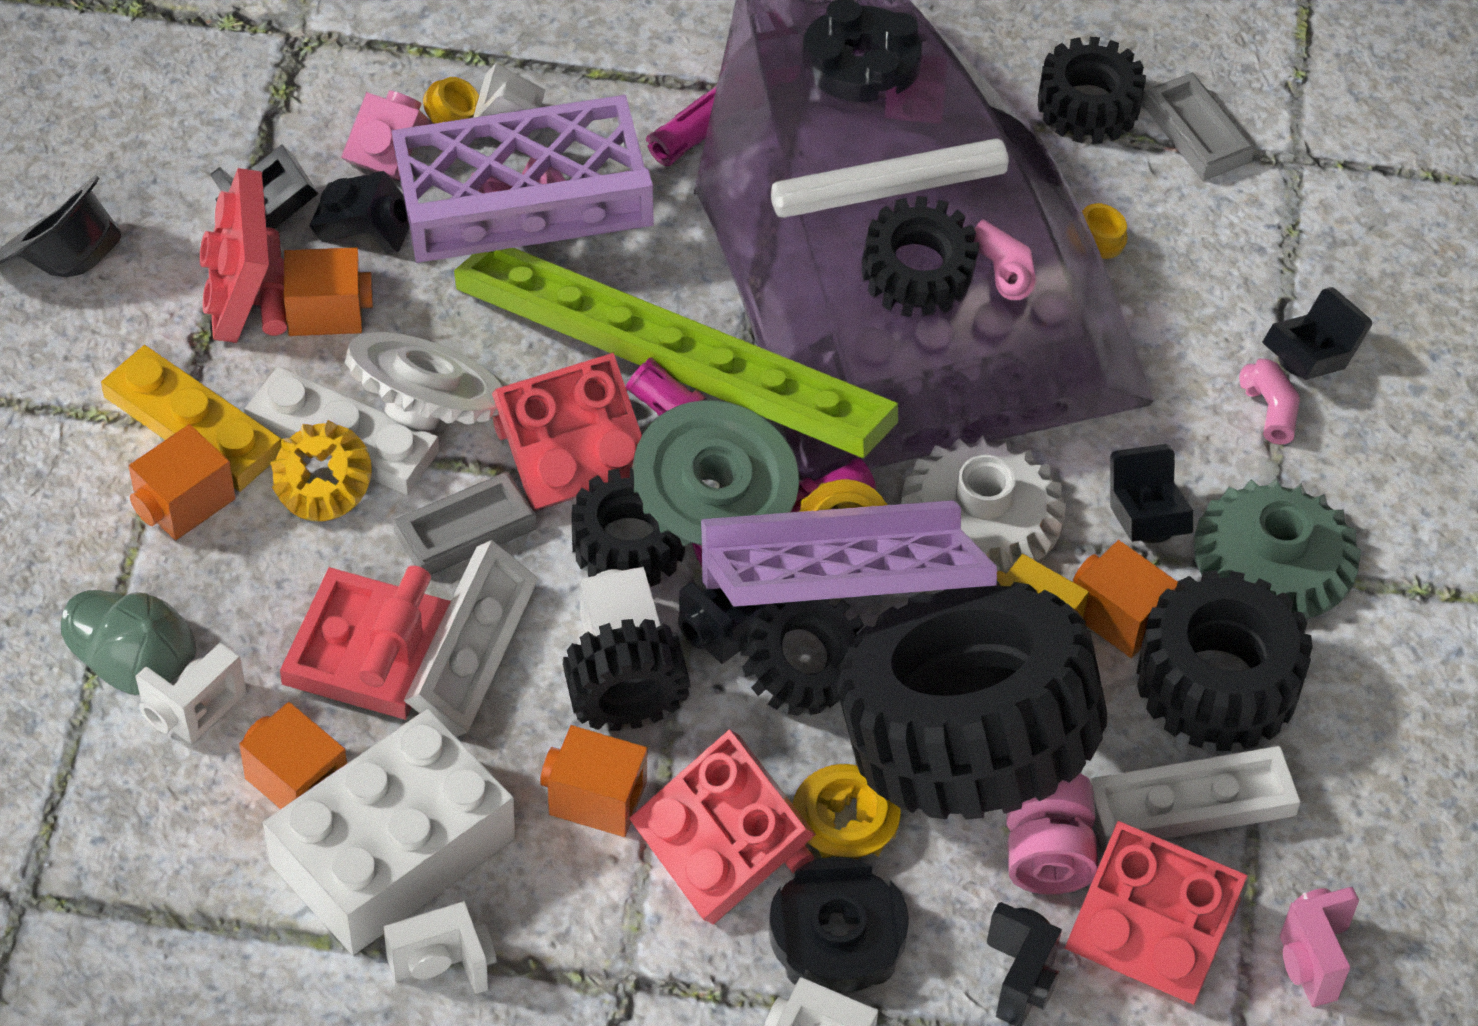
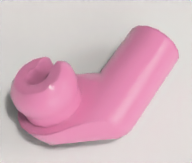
M982 219L974 228L976 231L974 242H979V253L993 261L995 284L998 292L1009 300H1021L1027 297L1032 292L1036 283L1031 249L985 219Z
M1259 358L1256 364H1246L1241 369L1239 374L1241 388L1246 389L1245 394L1251 397H1257L1262 394L1268 404L1263 432L1265 439L1279 445L1290 443L1294 439L1300 396L1277 362Z

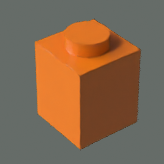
M358 247L284 250V303L288 335L308 336L362 333V309L373 308L372 272H360Z
M190 424L128 465L134 491L130 495V501L136 513L149 526L158 524L175 541L236 499L230 461Z
M1119 539L1101 557L1096 554L1088 557L1073 578L1075 584L1089 591L1083 618L1086 626L1131 659L1141 650L1152 607H1157L1159 596L1167 588L1176 591L1178 582Z
M290 702L286 703L271 717L264 716L257 720L248 729L244 739L239 743L245 779L280 809L347 764L346 749Z
M570 725L561 749L556 747L550 748L541 771L540 785L548 788L549 815L626 837L631 824L629 817L636 812L647 784L648 747Z

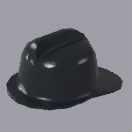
M95 175L89 179L60 208L0 248V264L19 255L49 275L59 277L81 275L95 267L119 243L122 235L119 226L92 192L100 178Z

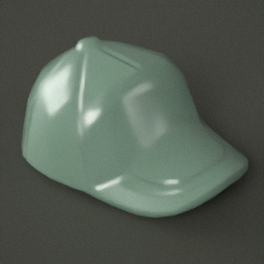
M87 590L72 597L62 614L61 635L70 651L106 683L128 694L140 695L136 675L145 667L150 668L171 683L182 673L188 662L195 658L196 643L191 628L169 603L147 593L135 592L124 596L103 590Z

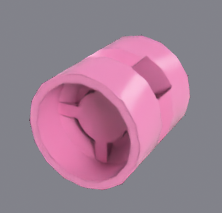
M1080 773L1070 783L1063 780L1058 783L1056 793L1041 801H1038L1036 797L1022 803V809L1006 813V824L1011 832L1007 842L1008 870L1013 884L1025 891L1038 894H1063L1084 888L1093 881L1098 869L1096 835L1092 830L1095 821L1093 785L1088 777Z

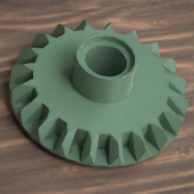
M695 401L666 411L657 417L643 433L637 445L632 470L634 471V493H638L642 500L644 514H651L656 519L661 533L670 531L678 536L683 547L690 543L702 545L701 519L791 513L798 494L799 474L797 463L783 435L762 416L747 408L729 402ZM702 480L716 481L724 488L710 487Z
M1277 478L1265 486H1259L1251 479L1243 489L1236 490L1228 487L1219 500L1210 501L1204 515L1199 518L1194 537V555L1201 575L1203 572L1217 570L1220 578H1229L1231 571L1245 573L1244 580L1256 583L1258 578L1272 584L1270 588L1271 593L1278 595L1284 592L1293 600L1291 612H1302L1305 619L1321 615L1338 605L1349 594L1359 571L1361 549L1357 548L1356 529L1348 527L1345 523L1344 509L1333 510L1330 508L1325 494L1313 497L1305 493L1302 483L1292 489L1281 487Z

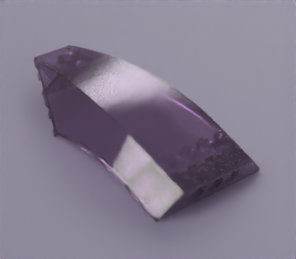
M835 0L735 1L693 195L697 194L721 246L757 346L898 403V423L864 459L782 425L787 442L797 463L799 480L807 477L815 481L851 463L856 458H860L869 469L929 456L935 445L945 449L951 447L959 438L965 444L975 443L983 435L987 442L1151 406L1154 400L1108 272L1085 217L1057 163L1029 121L945 38L910 0H854L860 5L880 7L895 13L905 12L911 14L917 19L919 24L918 35L922 42L921 68L912 85L896 94V87L887 91H880L878 100L868 102L841 99L821 90L814 83V75L808 68L805 70L802 62L803 37L807 28L818 17L826 14L827 6ZM855 49L853 54L863 56L866 51L871 50ZM996 138L1004 142L1008 152L1009 163L1007 171L1001 175L785 218L776 215L771 201L772 184L777 181ZM917 196L928 197L927 207L935 209L939 199L949 203L946 213L948 216H951L957 209L966 216L963 227L972 224L975 228L982 219H985L1027 245L1033 255L1036 283L1032 292L1021 300L1004 298L998 292L995 284L993 261L978 253L971 286L968 287L967 294L961 303L955 300L953 309L945 314L936 305L934 315L922 318L921 308L914 307L912 318L901 316L902 304L896 302L891 311L881 306L884 293L873 299L867 291L869 280L863 281L861 274L863 263L861 261L868 227L872 219L877 220L879 211L886 205L894 212L896 200L906 197L911 208L915 207ZM905 245L896 251L897 258L903 264L916 270H933L943 264L940 254L924 245Z

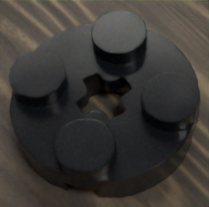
M835 0L827 6L826 14L814 20L804 34L802 65L805 73L808 69L814 75V85L820 91L831 97L848 102L867 103L878 101L880 91H887L896 87V95L910 88L920 73L922 42L918 35L919 24L917 19L905 12L895 13L880 7L860 5L854 0ZM855 51H866L863 56L853 54Z
M827 857L804 864L795 871L794 878L787 882L782 890L779 887L772 899L770 908L769 938L776 958L785 967L787 978L794 985L802 977L837 993H846L882 984L892 977L895 972L896 963L905 949L909 916L905 899L901 891L891 880L888 886L882 878L872 874V866L860 860L847 857ZM843 913L845 923L857 924L856 929L848 931L847 935L844 936L832 935L831 932L825 931L822 926L829 923L830 914Z

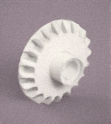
M389 332L364 333L354 337L349 343L344 363L350 369V375L356 381L361 382L362 387L367 392L379 394L382 401L386 403L384 407L385 413L399 424L416 430L428 431L434 430L438 426L440 419L447 424L457 420L467 425L474 424L475 421H489L492 415L498 414L492 393L495 389L502 387L501 383L487 369L461 353L425 339Z
M982 435L975 443L965 444L957 437L951 447L943 449L935 445L929 457L917 459L912 473L905 478L901 504L954 500L961 507V530L997 566V572L1001 570L1007 573L1022 553L1039 562L1053 549L1061 535L1066 503L1062 499L1061 483L1054 482L1052 479L1049 464L1039 465L1034 461L1031 449L1022 453L1012 449L1008 439L1002 445L988 444Z

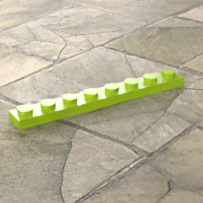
M516 248L472 254L454 270L456 289L608 353H614V355L641 366L648 358L652 357L656 363L678 382L726 402L747 408L762 417L863 459L898 423V403Z

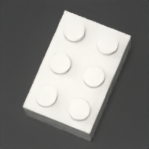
M427 708L264 820L263 827L269 863L349 953L354 956L384 934L383 926L404 920L514 841V799Z

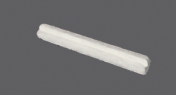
M996 138L777 181L772 184L771 201L776 215L785 218L1001 175L1007 171L1009 157L1004 142Z

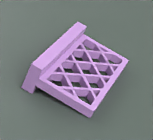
M626 95L391 130L416 263L654 226L653 185L649 169L644 167ZM617 117L619 126L607 139L586 129L594 120ZM549 127L561 133L549 148L527 138L533 130ZM490 136L502 142L489 157L468 147L476 138ZM574 140L596 151L584 165L561 155ZM430 145L443 151L430 166L410 157L408 154V149ZM515 150L537 160L524 175L503 165L505 160ZM608 158L629 167L631 170L606 175L597 173V170ZM456 159L477 168L475 173L464 184L443 174ZM550 167L572 177L567 181L548 184L537 182ZM413 175L418 178L415 182L413 179ZM491 176L512 186L509 190L482 194L478 191ZM432 185L452 195L450 199L418 204V199Z
M954 500L701 519L703 583L707 589L721 588L733 607L997 585V566L961 530V507Z

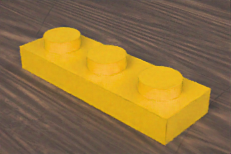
M145 344L101 381L104 398L164 440L188 424L194 427L230 461L233 486L239 492L269 467L271 461L276 460L281 449L280 437Z

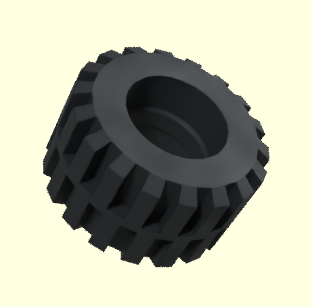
M1216 570L1203 572L1201 581L1198 582L1191 576L1181 579L1177 582L1176 591L1167 588L1159 596L1157 607H1152L1148 618L1136 674H1139L1137 683L1139 695L1142 698H1148L1146 710L1153 719L1161 717L1166 719L1164 730L1174 737L1180 732L1190 736L1188 744L1202 748L1205 741L1215 743L1216 751H1231L1233 743L1239 742L1245 750L1258 746L1261 735L1270 740L1279 734L1282 724H1288L1295 712L1311 662L1309 657L1313 648L1312 635L1305 634L1308 623L1303 613L1291 612L1293 600L1284 592L1278 595L1271 593L1270 588L1272 584L1258 578L1256 583L1245 581V573L1231 571L1229 578H1220ZM1208 650L1227 652L1242 659L1251 669L1243 671L1219 669L1206 663L1196 653Z

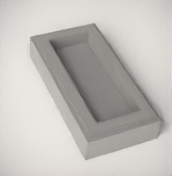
M1193 72L1144 90L1143 107L1202 181L1252 162L1255 148Z
M508 471L393 519L394 532L415 566L424 568L430 575L471 558L477 546L490 540L501 545L537 529V516Z

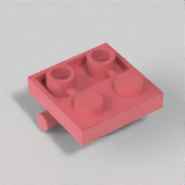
M237 169L229 192L221 191L219 193L215 209L214 231H205L201 241L200 265L209 270V278L206 281L203 292L202 306L204 314H211L213 340L237 343L252 305L261 306L262 330L264 333L277 336L287 330L284 303V259L281 258L280 234L274 228H266L261 171Z
M614 353L506 385L493 391L492 396L499 415L493 416L496 434L500 440H508L529 505L534 512L576 499V495L581 488L589 491V480L597 475L604 483H607L609 470L619 468L621 478H630V468H632L636 448L642 434Z
M409 566L399 586L329 567L280 669L282 685L406 720L412 707L404 702V698L451 601L425 594L431 580V575L427 570L419 566Z
M730 729L629 817L632 824L702 919L713 925L783 863L795 874V871L801 866L814 860L813 854L805 844L816 834L741 736Z
M1117 821L1064 949L1195 1005L1228 924L1232 922L1242 898L1240 896L1248 875Z

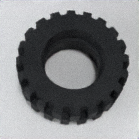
M997 581L995 586L946 589L931 595L922 592L908 598L907 605L899 609L892 606L878 615L874 627L866 625L856 636L852 647H849L839 669L840 677L837 681L838 695L860 775L866 778L867 785L886 800L890 799V802L897 807L914 813L919 808L930 818L947 819L949 814H962L965 820L984 818V812L1002 809L1003 814L1022 809V803L1036 797L1038 801H1041L1056 793L1058 783L1063 780L1070 783L1082 772L1086 765V760L1091 761L1103 740L1102 734L1107 727L1108 713L1091 631L1087 629L1085 620L1073 607L1045 589L1038 594L1037 590L1029 584L1013 582L1011 586H1001Z

